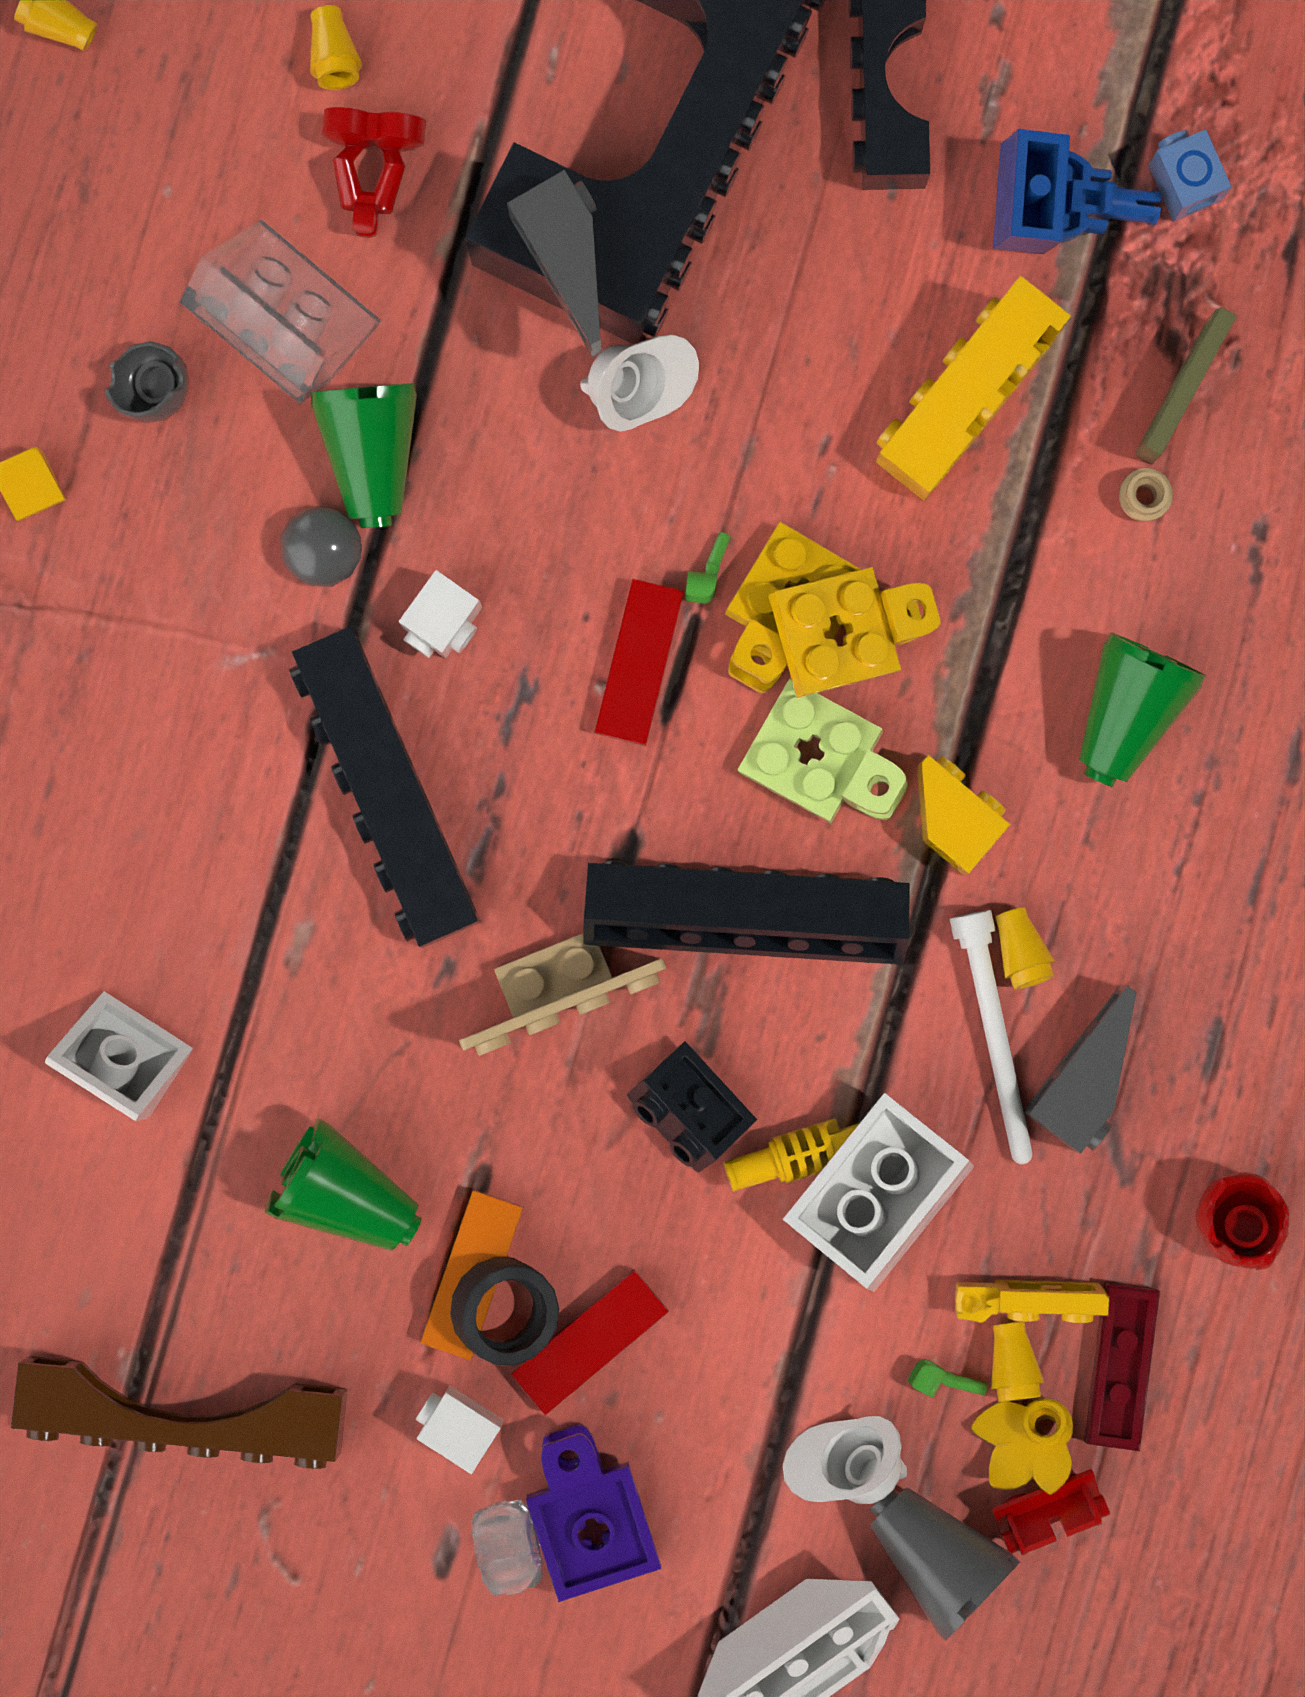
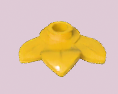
M1044 1398L1035 1400L1025 1407L1014 1402L1005 1401L985 1410L972 1424L971 1429L978 1437L996 1446L992 1452L989 1464V1482L993 1488L1016 1489L1026 1485L1034 1478L1037 1485L1044 1492L1052 1495L1068 1479L1072 1460L1067 1444L1072 1437L1073 1421L1067 1408L1060 1402ZM1044 1419L1054 1421L1056 1424L1055 1431L1050 1435L1039 1434L1036 1427L1040 1421Z

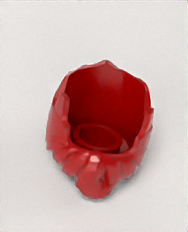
M1249 1172L1229 1174L1219 1178L1217 1181H1213L1199 1200L1196 1210L1197 1228L1206 1246L1216 1258L1232 1266H1241L1249 1269L1255 1268L1256 1270L1267 1269L1273 1264L1289 1234V1210L1281 1194L1269 1181L1258 1174Z

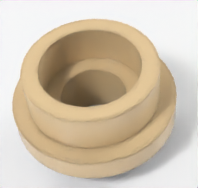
M1142 468L1133 471L1124 479L1119 489V502L1123 511L1137 521L1150 522L1160 518L1167 512L1172 503V486L1167 477L1155 469ZM1146 487L1152 491L1154 496L1152 504L1144 505L1137 500L1136 491L1138 488Z

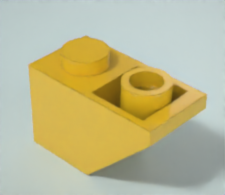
M928 755L917 766L923 842L958 872L966 875L972 871L1011 824L1001 817L1006 812V809L995 798L983 790L978 795H975L961 783L965 774L955 764L944 756H940L935 761Z

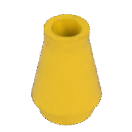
M20 0L14 16V20L24 25L25 32L74 46L84 52L92 42L98 28L97 22L84 15L68 0Z
M334 5L320 6L310 14L312 22L310 73L317 79L318 85L323 89H345L354 85L359 80V70L362 67V61L343 21L341 9Z
M1016 908L996 916L1005 979H1011L1014 990L1028 988L1055 977L1051 965L1056 961L1029 919L1026 908Z
M1025 1322L994 1325L991 1389H997L998 1402L1041 1397L1039 1383L1045 1382L1027 1336Z

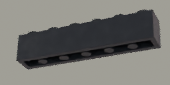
M350 626L292 651L297 665L289 669L290 675L301 698L308 695L312 698L318 712L317 715L310 717L312 726L321 745L326 746L331 743L339 763L332 765L331 769L342 794L346 795L352 792L360 809V812L352 815L354 823L364 844L373 841L381 860L374 863L373 866L384 891L387 893L395 890L402 909L394 914L405 940L408 942L416 939L418 946L424 948L481 923L356 632Z
M616 860L603 863H588L583 945L903 965L909 942L910 883L894 882L884 877L858 880L842 879L833 874H820L815 877L794 876L775 870L763 873L735 872L725 867L699 870L683 869L673 864H660L655 867L636 866Z

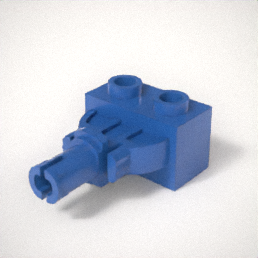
M1018 129L1000 144L993 249L1045 254L1059 243L1073 240L1083 233L1104 234L1108 227V219L1155 225L1159 219L1161 207H1154V203H1161V193L1156 190L1144 191L1117 187L1114 182L1108 181L1112 177L1111 170L1093 168L1083 157L1069 151L1070 135Z

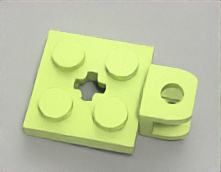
M790 678L737 770L741 775L830 824L833 822L843 802L870 817L888 820L893 816L908 789L906 776L903 771L891 761L872 752L883 733L882 728L818 693L797 698L792 679ZM812 737L820 739L819 749L825 753L824 757L820 761L812 758L807 765L802 764L799 761L801 752L796 748L801 740L809 742ZM883 782L889 785L888 791L882 796H875L871 793V789L876 783Z

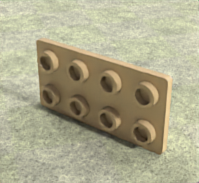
M582 933L498 967L494 971L513 1019L459 1040L462 1050L464 1051L475 1046L478 1056L510 1044L511 1040L508 1032L525 1026L530 1036L561 1023L557 1014L560 1011L576 1005L579 1015L609 1004L611 1002L607 992L626 985L631 995L660 983L657 972L666 969L663 958L612 978L600 946L583 945Z

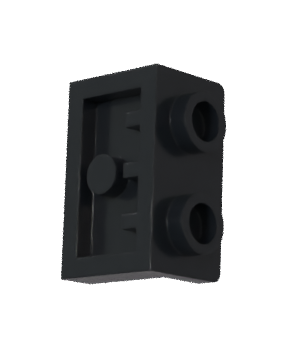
M686 1041L678 1046L627 1094V1097L633 1103L637 1116L648 1126L655 1127L670 1143L671 1152L682 1164L692 1167L698 1173L715 1162L758 1120Z

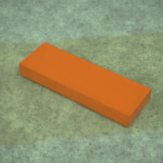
M475 1189L472 1191L420 1344L471 1361L474 1353L465 1346L454 1331L450 1316L452 1295L461 1277L477 1263L493 1257H507L524 1206ZM497 1284L484 1294L477 1307L476 1323L480 1332Z

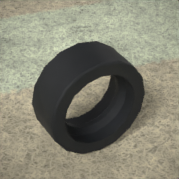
M493 1257L477 1263L461 1277L452 1295L450 1316L456 1335L474 1354L494 1365L515 1366L533 1359L549 1344L557 1328L559 1304L554 1288L543 1274L515 1258ZM505 1280H514L525 1285L531 1293L533 1299L532 1314L525 1328L515 1337L503 1342L492 1341L486 1338L477 1327V1307L484 1294L495 1284Z

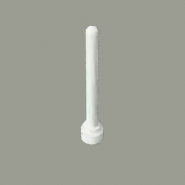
M984 910L952 917L949 920L953 939H959L961 949L967 948L1011 1156L1016 1163L1026 1164L1032 1159L1033 1153L988 944L992 943L991 932L996 931L991 910Z

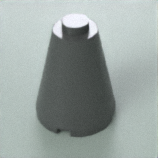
M908 1487L900 1494L893 1489L891 1493L884 1499L876 1502L870 1509L877 1517L870 1525L871 1529L932 1626L945 1641L1020 1563L1011 1552Z

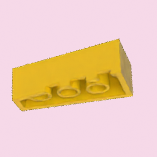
M1020 275L1001 300L994 296L975 320L980 327L969 341L961 337L942 361L948 367L935 382L928 377L909 401L915 409L904 423L895 418L876 442V444L883 448L878 455L876 463L925 502L1056 341L1071 315Z

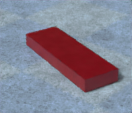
M1104 1282L1103 1288L1109 1296L1108 1316L1100 1315L1084 1442L1089 1445L1140 1451L1160 1290Z

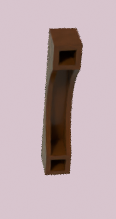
M29 1356L18 1363L11 1428L27 1430V1438L40 1441L58 1440L60 1433L79 1435L80 1443L89 1446H111L113 1439L134 1441V1449L146 1452L166 1451V1445L187 1447V1454L196 1457H218L220 1450L241 1452L240 1459L247 1462L271 1463L273 1462V1456L295 1458L294 1465L298 1467L322 1469L326 1468L327 1461L335 1462L341 1454L348 1389L295 1383L275 1397L244 1410L218 1415H181L153 1409L127 1398L102 1381L83 1361Z

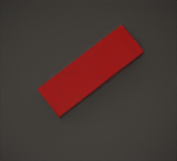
M632 579L595 734L646 746L684 591Z
M634 1269L552 1337L549 1344L533 1359L525 1361L515 1368L511 1375L541 1412L547 1415L665 1316L669 1310Z

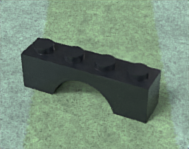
M848 0L849 18L858 17L859 37H850V69H860V88L851 90L852 121H861V141H853L852 145L853 173H862L863 190L925 189L930 177L929 121L912 115L895 100L887 84L885 64L900 45L921 35L926 19V0Z

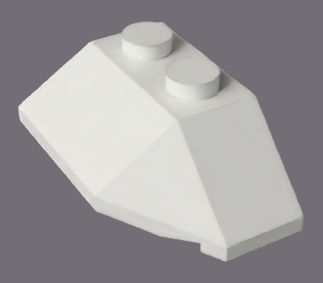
M805 1579L718 1642L697 1697H830L872 1666L886 1642L889 1630L894 1629L900 1619L872 1581Z

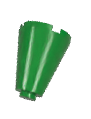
M415 383L310 392V404L348 518H359L360 528L391 526V516L402 514L417 397Z
M1110 632L1107 641L1103 645L1079 755V761L1087 765L1084 774L1110 787L1114 786L1117 779L1128 782L1202 688L1206 677L1205 674L1167 655L1163 656L1154 652L1147 646Z
M320 1118L315 1120L314 1128L309 1126L284 1165L280 1176L283 1177L281 1185L285 1186L282 1194L272 1190L265 1207V1213L275 1219L393 1251L399 1243L408 1246L422 1221L421 1217L415 1215L418 1203L336 1129Z

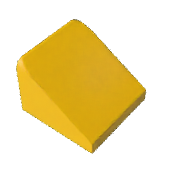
M30 448L0 462V492L17 522L66 501L49 461L40 448Z

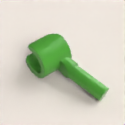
M718 533L706 562L705 573L688 571L686 601L709 603L713 600L717 574L720 569L719 566L731 538L728 534Z
M927 1359L917 1362L908 1378V1382L915 1389L932 1398L941 1383L950 1388L984 1395L987 1389L986 1382L955 1375Z

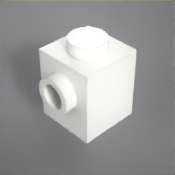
M435 570L399 620L402 628L408 632L403 640L427 658H430L435 651L446 659L452 649L460 653L470 642L477 630V627L472 622L483 607L477 598Z
M449 1385L442 1397L432 1392L415 1419L424 1425L417 1440L470 1474L475 1470L503 1423L502 1418Z

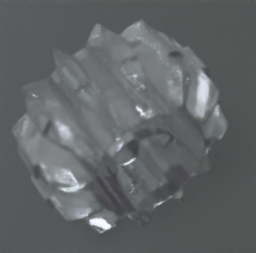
M503 1500L491 1503V1505L475 1512L472 1520L473 1530L471 1532L474 1539L473 1550L477 1557V1568L481 1571L482 1581L487 1586V1589L494 1596L502 1594L510 1596L523 1593L524 1590L535 1587L540 1583L543 1575L540 1543L527 1506L521 1500L510 1502Z

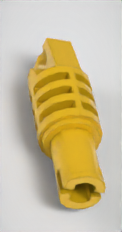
M836 1118L772 1137V1141L768 1142L767 1148L724 1161L725 1171L732 1191L751 1187L776 1178L779 1179L780 1183L786 1182L787 1184L819 1174L860 1123L839 1129Z

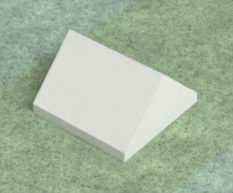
M103 991L50 1052L45 1063L131 1119L139 1121L150 1118L193 1048Z

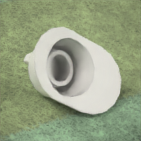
M673 334L657 336L634 345H616L606 348L593 362L588 377L580 381V387L583 392L590 396L591 401L598 409L600 419L610 429L622 432L668 415L681 407L692 394L698 380L699 361L695 348L685 338Z
M880 1416L828 1422L810 1427L796 1437L786 1452L783 1463L784 1481L793 1494L805 1501L827 1502L848 1499L858 1504L878 1502L893 1491L899 1479L907 1477V1467L900 1456V1434L891 1421Z

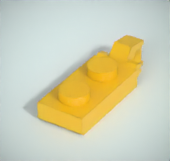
M995 1280V1283L956 1282L955 1314L959 1319L983 1323L992 1314L997 1315L1000 1312L1007 1313L1008 1319L1023 1322L1037 1321L1040 1319V1314H1061V1319L1066 1322L1089 1323L1093 1322L1094 1315L1108 1316L1109 1296L1102 1285L1096 1282Z

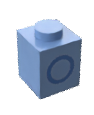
M1206 129L1189 136L1187 130H1182L1166 137L1158 143L1159 149L1148 164L1173 222L1221 202L1232 187Z

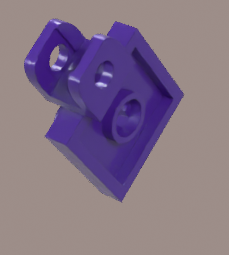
M576 1424L546 1434L542 1444L541 1461L548 1488L526 1494V1502L558 1602L662 1569L629 1461L603 1470L595 1440L589 1429L583 1424ZM565 1450H572L578 1456L568 1460L560 1454ZM595 1518L598 1523L605 1522L609 1530L602 1533V1543L593 1545L589 1537L580 1538L578 1531L585 1528V1520Z

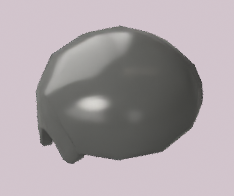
M153 341L132 345L118 360L110 363V386L104 390L106 398L118 413L143 423L164 421L174 415L185 400L189 382L187 366L183 359L169 346Z
M325 506L305 508L289 519L280 535L281 558L284 565L293 576L310 586H335L352 575L361 559V536L356 526L345 514L333 508Z

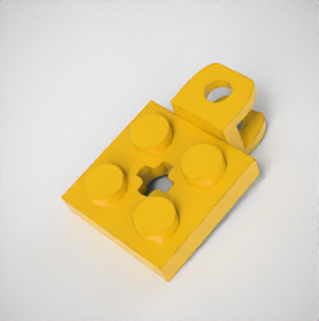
M779 522L725 615L746 627L730 658L728 665L729 675L758 693H765L776 684L788 665L769 600V594L784 589L788 584L796 586L798 583L806 584L861 569ZM830 618L831 626L823 630L826 639H834L841 627L836 619ZM751 657H759L765 664H757Z
M873 567L778 590L768 595L797 698L900 671L901 667L895 646L906 644L918 637L933 632L939 627L941 622L932 588L929 585L911 583L880 592ZM917 602H919L923 607L924 612L922 617ZM830 618L836 619L839 625H844L847 635L843 637V646L838 647L835 639H826L823 630L831 626Z

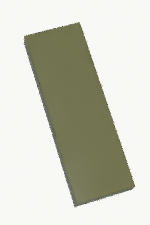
M1220 307L1207 319L1135 451L1137 452V457L1153 464L1162 455L1237 315Z

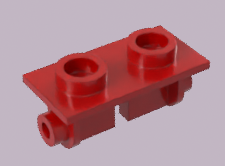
M1092 1469L1079 1474H1070L1063 1486L1052 1495L1039 1489L1028 1494L1014 1495L1003 1504L991 1508L1000 1536L1007 1550L1011 1553L1020 1551L1022 1556L1057 1541L1050 1524L1060 1521L1068 1537L1096 1525H1101V1518L1110 1515L1107 1503L1103 1495L1099 1493Z

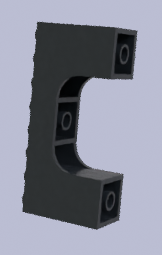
M637 0L687 26L698 38L704 51L652 156L633 174L617 180L602 181L585 177L513 142L465 237L472 265L564 310L510 219L507 203L565 170L573 185L579 181L583 182L597 208L591 215L593 217L600 328L633 345L643 342L647 334L656 337L669 311L666 305L669 300L668 293L670 289L673 288L677 291L681 289L692 266V262L689 259L693 252L691 247L694 241L703 244L714 223L716 215L713 214L717 203V200H715L717 195L719 194L726 198L734 184L739 171L736 165L741 155L740 149L743 148L749 151L757 138L762 126L760 117L765 107L763 105L764 101L773 104L780 92L786 77L783 72L788 62L787 55L796 58L804 44L809 28L806 26L812 13L810 9L812 8L819 12L825 0Z

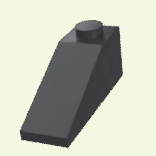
M563 170L511 200L507 205L510 219L590 355L593 357L601 352L593 217L591 215L597 208L583 182L579 181L573 185L566 171Z
M1118 986L1023 1110L1026 1115L1071 1150L1080 1154L1086 1147L1094 1150L1103 1141L1112 1127L1106 1120L1113 1113L1136 998V992L1129 986Z

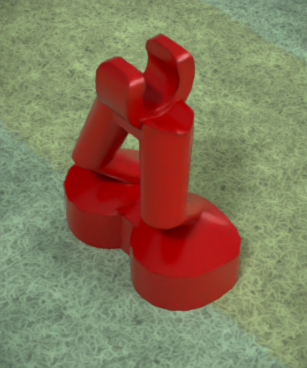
M346 107L324 109L322 135L333 143L345 147L333 159L340 206L344 210L353 211L352 226L358 236L375 237L378 230L379 214H391L393 212L406 167L400 152L412 151L424 145L426 120L422 117L400 112L370 113ZM375 145L382 150L385 165L374 191H362L354 160L363 149Z

